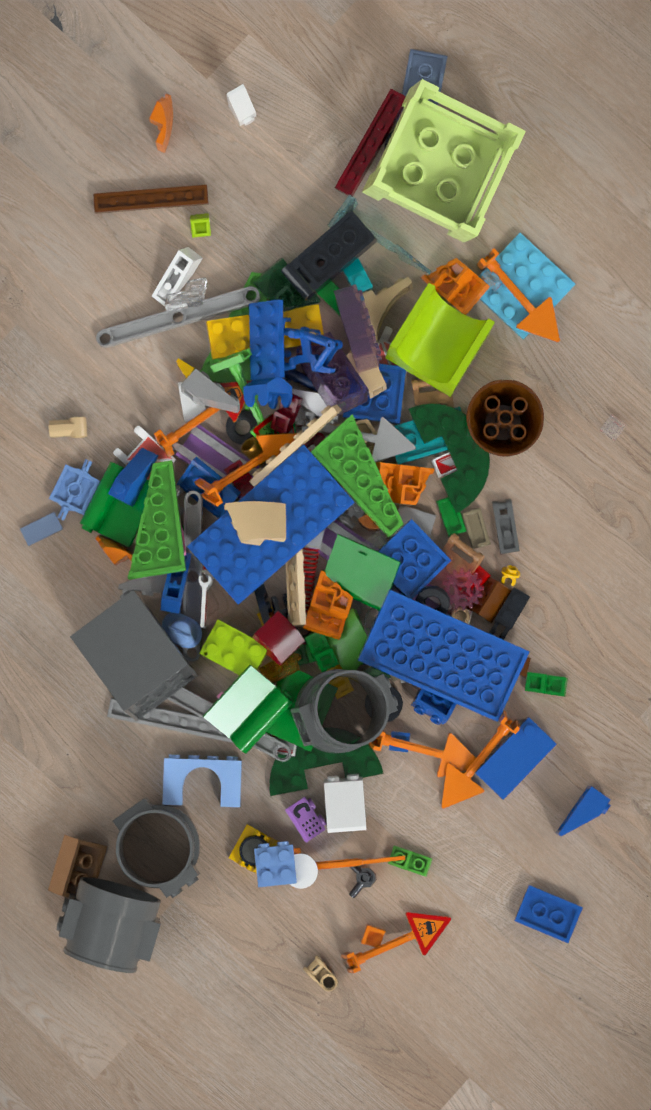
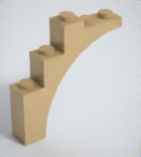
M409 277L398 279L393 286L381 289L376 296L370 290L359 294L355 299L356 306L365 319L357 320L351 327L352 335L360 347L351 349L348 355H346V359L370 399L387 389L377 363L376 346L378 334L383 320L390 309L401 297L413 289V284Z

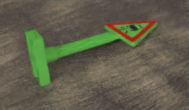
M247 348L217 360V363L211 365V369L214 373L229 368L244 395L243 386L247 382L241 372L242 368L239 363L244 362L252 353ZM255 400L253 407H250L258 424L250 430V433L255 438L256 435L277 434V431L270 428L274 414H270L264 419Z

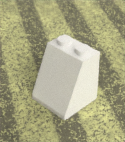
M358 774L347 775V778L328 776V779H324L327 832L366 830L362 777H358Z

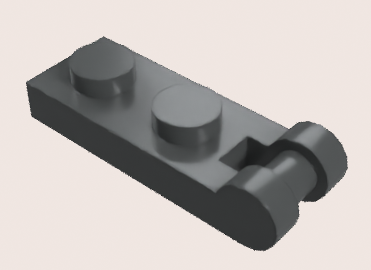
M505 499V502L492 501L500 554L519 552L512 500ZM507 509V514L500 515V510Z

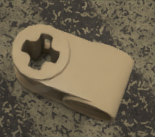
M318 955L315 956V960L308 967L303 968L325 991H332L337 987L338 978ZM317 965H319V967L315 971H312ZM326 977L334 979L335 984L333 987L329 988L324 985Z

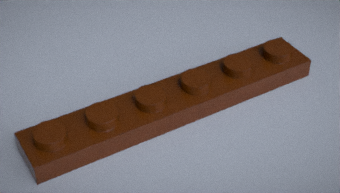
M207 184L93 194L95 214L209 205Z

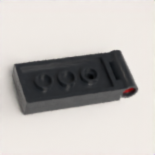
M351 210L293 261L287 264L281 270V273L304 300L307 301L377 242V238ZM324 261L323 266H319L318 263Z

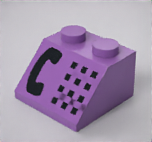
M306 797L286 808L285 811L304 841L308 842L326 830L324 826L327 823L321 814L319 816L316 815L314 812L316 806L311 798L307 800Z

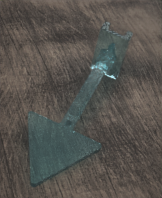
M349 195L327 226L331 228L348 212L354 211L358 205L357 200ZM366 226L377 238V243L389 251L397 253L400 260L430 275L432 271L398 244H393Z

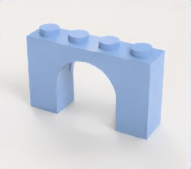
M169 754V758H164L162 805H183V786L186 776L196 768L205 767L213 770L220 779V807H240L242 761H238V757L226 756V760H219V756H207L206 760L199 759L200 755H188V759H180V755Z

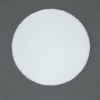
M295 854L297 883L290 885L299 889L307 888L317 878V865L310 856Z

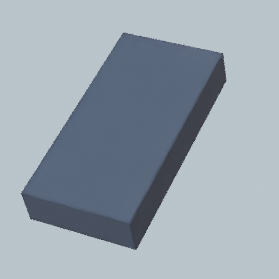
M55 512L20 530L28 546H31L63 530Z

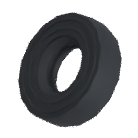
M241 410L236 422H233L230 417L226 422L228 437L234 443L241 445L247 439L253 437L250 431L245 435L237 433L235 430L237 422L240 420L247 421L250 424V430L258 424L253 413Z
M430 585L418 592L415 601L426 605L425 600L430 596H434L440 601V606L435 610L444 614L447 613L450 607V598L443 588Z

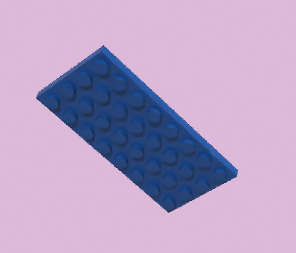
M303 444L238 501L286 504V540L284 542L265 539L260 546L241 543L237 530L234 529L231 523L232 519L227 511L187 547L239 605L355 502Z
M389 589L357 660L498 722L530 651Z

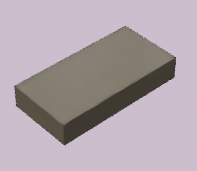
M481 508L463 512L462 517L472 549L491 545Z

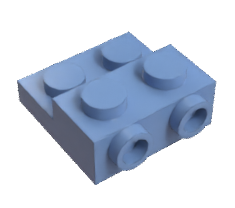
M289 841L277 842V846L270 847L269 843L258 844V848H254L258 887L297 883L293 844L289 845Z

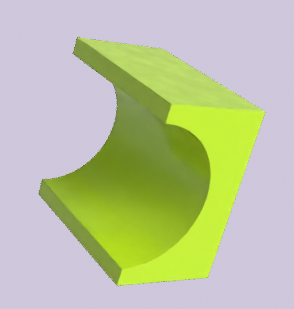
M428 283L390 344L385 358L451 397L489 336L495 322L489 318L487 320H477L462 314L448 305L438 295L435 286Z

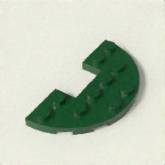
M423 404L409 408V413L423 443L426 444L442 437L457 471L440 478L457 514L467 508L484 488L489 474L490 455L480 448L471 437L467 427V415L463 412L441 404Z
M323 727L333 739L345 744H352L360 739L357 735L343 729ZM368 744L345 753H327L314 747L310 752L297 746L295 756H291L288 761L281 762L275 759L269 780L270 796L308 789L305 775L306 769L342 763L345 778L350 774H358V777L365 778L384 773L377 755ZM278 754L279 758H285L287 756L283 754Z

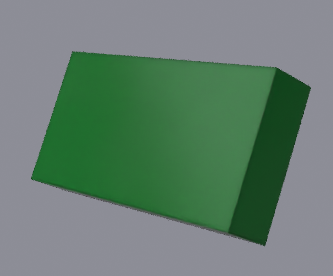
M449 498L437 500L447 536L450 537L454 533L458 535L466 532L461 513H455Z

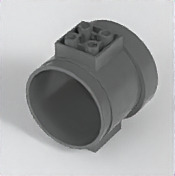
M342 669L325 671L310 678L300 689L296 698L295 708L290 710L303 745H311L327 753H345L375 740L384 730L389 714L398 711L396 707L398 706L397 699L391 694L389 689L391 688L389 679L384 674L372 677L362 671ZM337 676L347 677L359 683L367 692L372 705V719L367 731L352 744H345L333 739L324 730L318 717L317 706L319 696L325 685Z
M146 797L113 820V823L119 830L116 842L117 860L123 872L131 880L145 887L160 888L166 898L169 896L174 898L183 891L181 887L186 884L189 887L199 880L197 876L200 872L195 865L200 854V837L192 820L181 810L168 805H152ZM161 813L168 815L178 821L188 835L190 854L187 864L179 875L170 880H146L137 875L129 867L123 851L125 834L130 825L144 814Z
M81 877L76 894L70 893L69 898L65 897L62 906L64 915L59 916L56 930L59 931V937L66 938L67 940L63 952L76 960L99 968L122 973H135L140 959L150 962L161 925L160 918L157 917L161 900L147 892L127 885L99 878Z

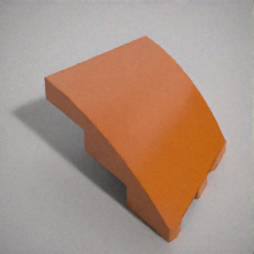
M167 93L165 97H161L156 102L149 118L150 123L157 125L158 130H160L156 146L163 153H165L173 125V104L171 96Z
M457 258L449 261L446 265L436 268L437 271L421 277L427 284L431 283L434 285L436 292L464 315L468 314L490 287Z
M376 462L381 478L388 489L393 503L416 505L420 494L426 487L425 483L429 475L434 473V468Z
M101 535L95 537L115 566L120 562H125L127 559L132 560L133 553L121 544Z
M322 570L316 583L306 615V625L303 626V629L340 640L353 597L347 591H344L337 582L334 583Z

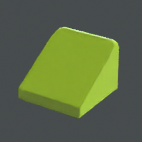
M209 213L190 215L192 238L211 236Z

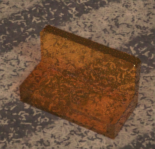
M293 653L281 666L273 660L260 667V673L274 684L300 670L297 661L302 659L301 654Z

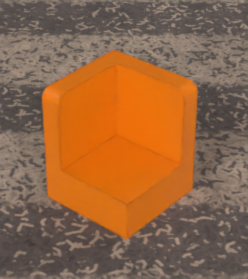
M367 924L361 944L372 947L381 945L386 931Z

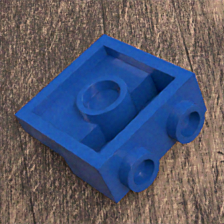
M422 688L418 690L411 703L416 713L428 715L431 717V722L437 725H444L457 705Z

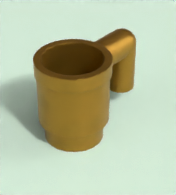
M254 436L247 439L241 446V452L250 460L263 452Z

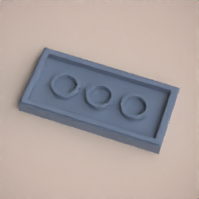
M410 49L402 94L406 96L409 89L421 79L439 87L438 91L441 92L448 56ZM428 99V101H430V102H432V103H434V104H436V105L439 104L438 102H436V101H434V100H432V99ZM402 109L400 115H399L398 118H397L396 124H397V122H398V120H399V118H400V116H401V114H402V112H403V109Z

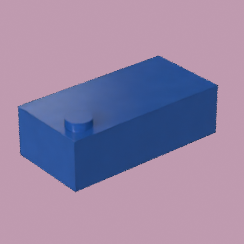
M527 717L520 725L519 731L516 734L512 733L477 769L475 774L504 800L557 744L533 720Z

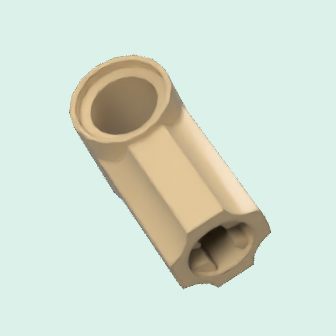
M86 417L49 421L50 438L87 437Z

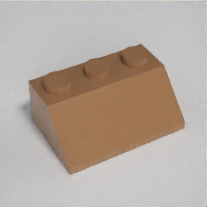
M64 835L48 891L69 898L70 893L76 894L81 877L98 878L107 846Z

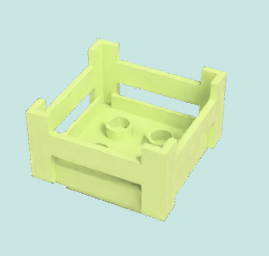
M421 79L409 89L402 104V107H404L403 112L375 172L369 175L362 193L378 201L385 198L448 229L447 235L464 243L478 236L485 221L484 215L514 150L518 149L526 131L511 123L503 124L439 92V87ZM428 99H432L494 130V133L428 101ZM500 156H502V157H501V160H500V162H499V164H498V166H497V168H496V170H495V173H494V175H493V177H492V179H491V181H490V184H489V186H488V188H487V190H486V192H485V194H484V197H483V199H482V201H481V203H480V205H479V208H478V210H477V212H476V214H475L473 220L470 221L471 218H472V216H473V214H474V212H475V210H476V207H477V205H478V203H479V201H480V199H481V197H482V194H483V192H484V190H485V188H486V186H487V183H488V181H489V179H490V177H491V175H492V173H493V170H494V168H495V166H496V164H497V162H498V159H499Z

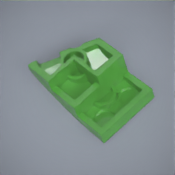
M353 608L349 611L340 640L326 636L343 670H357L360 665L364 664L357 659L370 633V629L363 627L357 610Z

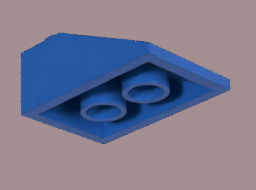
M588 786L558 828L556 834L563 836L600 816L601 813L605 814L611 806L609 804L611 799L594 787Z

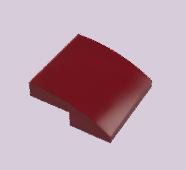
M279 611L253 635V639L267 649L266 655L280 666L305 642L298 630Z

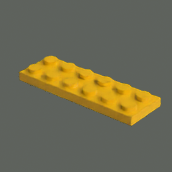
M319 304L283 309V317L291 318V322H285V328L300 329L301 327H308L309 329H318L321 332L320 335L324 336ZM249 315L206 321L212 360L224 358L247 348L250 349ZM284 335V349L301 346L300 339Z

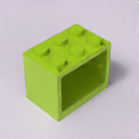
M217 620L199 654L240 676L249 665L258 671L266 657L267 649L250 636Z

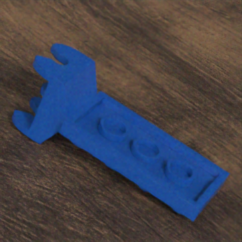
M283 300L250 303L249 328L250 351L252 353L250 356V373L252 381L243 386L245 404L248 407H253L255 395H258V401L261 406H265L268 403L271 409H276L278 397L281 396L282 405L284 408H288L292 401V386L283 379L285 377Z

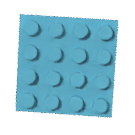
M521 233L495 258L501 265L500 268L535 308L549 297L552 298L553 307H555L576 285ZM486 268L478 277L490 287L480 300L524 340L529 335V332L517 329L516 326L529 313L494 272L491 273Z

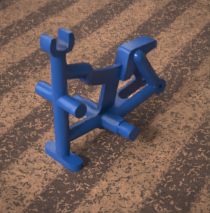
M283 317L284 335L300 339L303 355L290 358L288 363H284V370L295 369L296 365L300 363H311L313 372L334 373L335 368L327 365L337 350L342 348V341L320 335L321 332L318 329H309L308 327H301L300 329L285 328V322H291V318ZM310 341L325 346L320 356L312 354ZM284 350V358L290 357L291 351Z

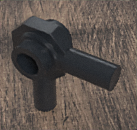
M360 866L349 867L357 874V884L349 892L352 898H355L363 888L371 887L376 882V873L372 869L361 868Z

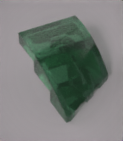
M279 258L253 282L269 301L283 300V312L321 302L317 294L307 301L304 300L281 273V270L287 265L283 258Z

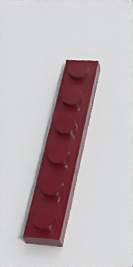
M390 89L334 187L336 190L351 198L353 197L404 108L402 104L405 100V95Z

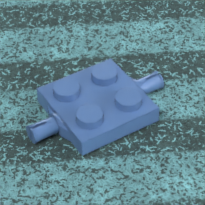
M85 459L81 469L65 465L49 497L50 500L57 502L62 507L57 518L64 521L69 511H75L84 515L100 483V480L88 473L93 462Z

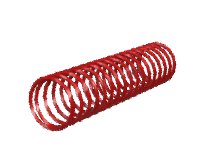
M303 548L304 550L315 551V552L318 553V554H311V553L303 552V554H305V555H313V556H316V557H317V558L304 557V559H309V560H314V561H316L315 563L303 561V563H305V564H312V565H315V566H316V567H309V566H304V565H303V568H311V569L315 570V571H306V570H304L305 573H312V574H314V576L304 575L305 577H310V578L314 579L313 577L316 576V575H315L316 569H314V568H317V565H316V564L318 563V561H317L316 559L319 558L317 555L320 554V553L318 552V550H320V549H315V550H314V549H310V548ZM305 579L304 581H305V582H311V583H313L312 581H315V579H314V580H306V579ZM313 583L312 585L304 584V586H309V587L312 588V589H306V588H304V590H307V591L312 592L311 590L314 589V588L312 587V586L314 585V583ZM312 592V593H305V595L310 596V598H305V599H307V600H309V601L311 602L310 599L312 598L311 594H313V592Z

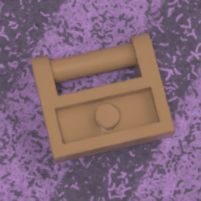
M411 379L415 406L441 404L454 408L453 396L449 397L441 391L419 393V388L431 385L423 380Z
M455 533L450 536L442 549L451 559V562L444 569L464 584H466L485 557L482 553H477L461 541ZM454 545L473 559L471 564L452 550Z

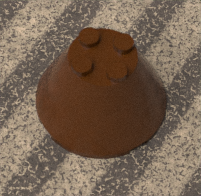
M495 380L487 383L475 393L469 403L467 410L469 433L475 443L490 454L502 457L521 454L535 444L543 430L544 410L541 401L531 388L519 381Z

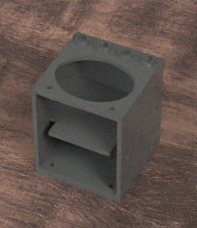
M134 590L124 592L120 596V600L70 636L123 711L136 722L198 676L154 614Z

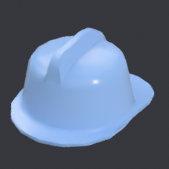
M171 612L162 621V627L176 645L183 648H193L199 644L202 638V630L194 619L182 613Z

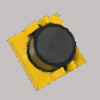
M247 824L229 859L257 874L254 848H258V844L269 843L270 847L277 846L279 841Z

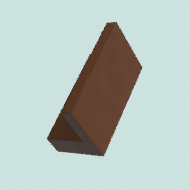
M489 577L479 590L477 589L466 608L492 623L511 590L499 581Z

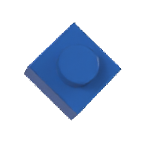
M391 731V737L410 741V733ZM389 745V750L408 752L407 749Z

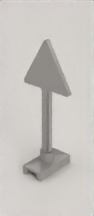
M306 411V418L309 421L315 418L314 413ZM384 417L380 420L377 435L361 432L364 441L375 443L372 455L375 462L416 449ZM326 424L319 432L332 433L338 426ZM302 427V431L304 432L309 427Z

